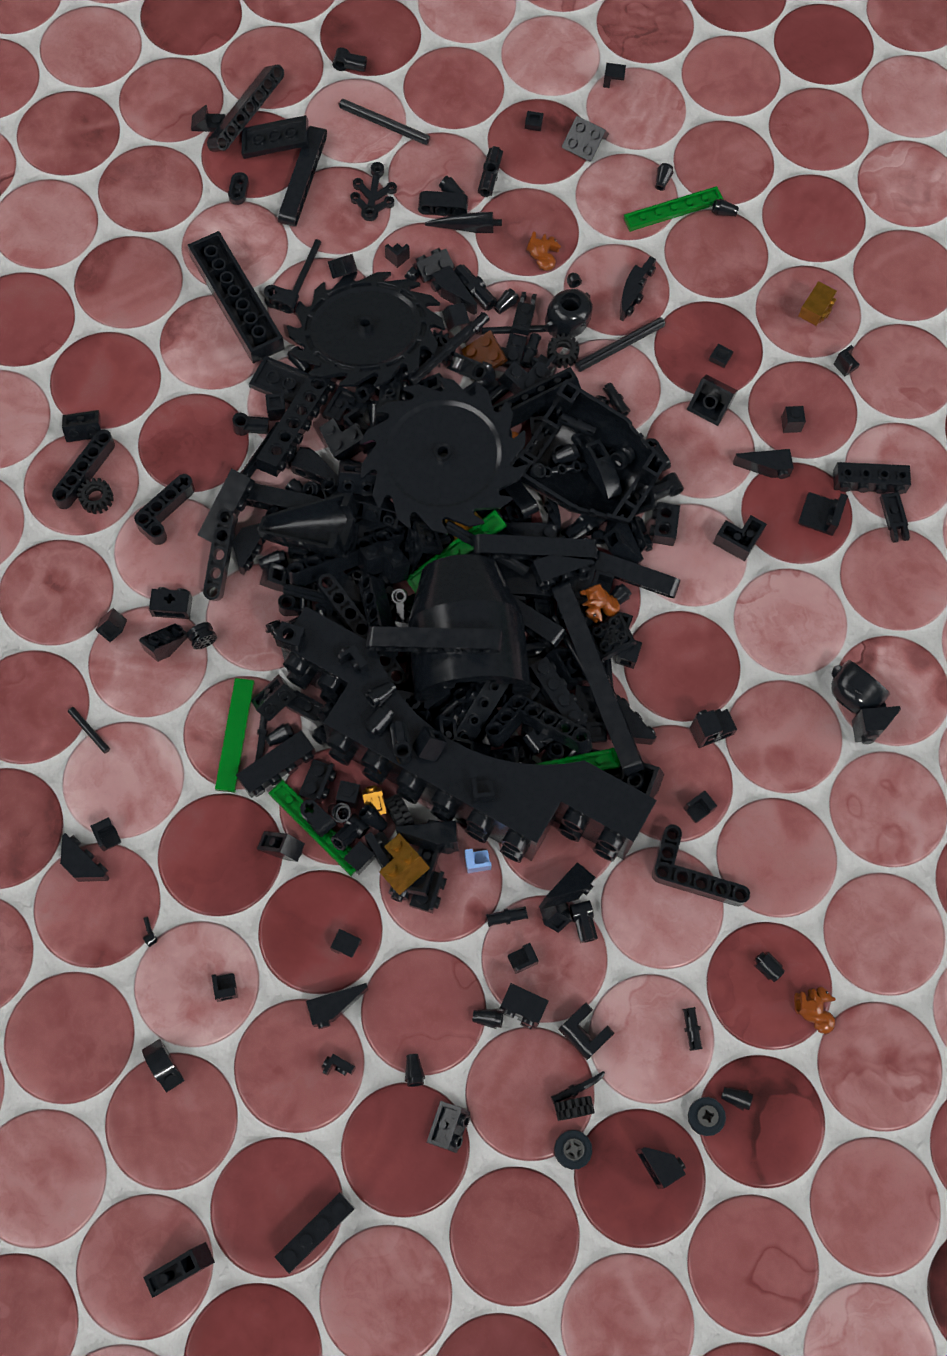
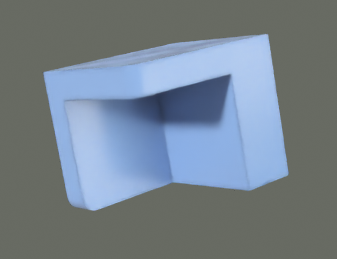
M473 849L465 850L464 856L467 873L491 870L492 865L488 850L473 852Z

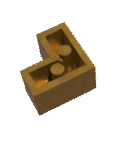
M818 281L803 304L798 317L817 326L818 323H821L830 315L832 307L837 300L834 298L837 291Z
M400 833L384 846L394 859L383 867L379 873L400 895L429 870L430 867Z

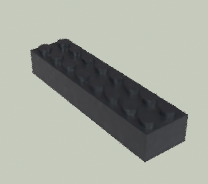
M220 231L188 244L192 261L252 363L263 360L264 356L269 357L284 350V341L281 333Z

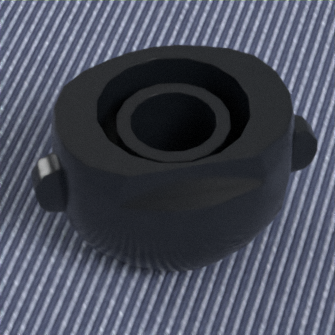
M567 289L557 293L548 305L544 329L554 338H556L557 334L561 337L562 333H565V337L568 334L571 335V338L580 335L591 320L593 304L590 295L579 289Z
M848 660L843 666L837 665L833 668L831 673L833 677L831 683L832 694L849 711L857 715L861 709L886 707L885 701L890 695L889 691L856 663Z

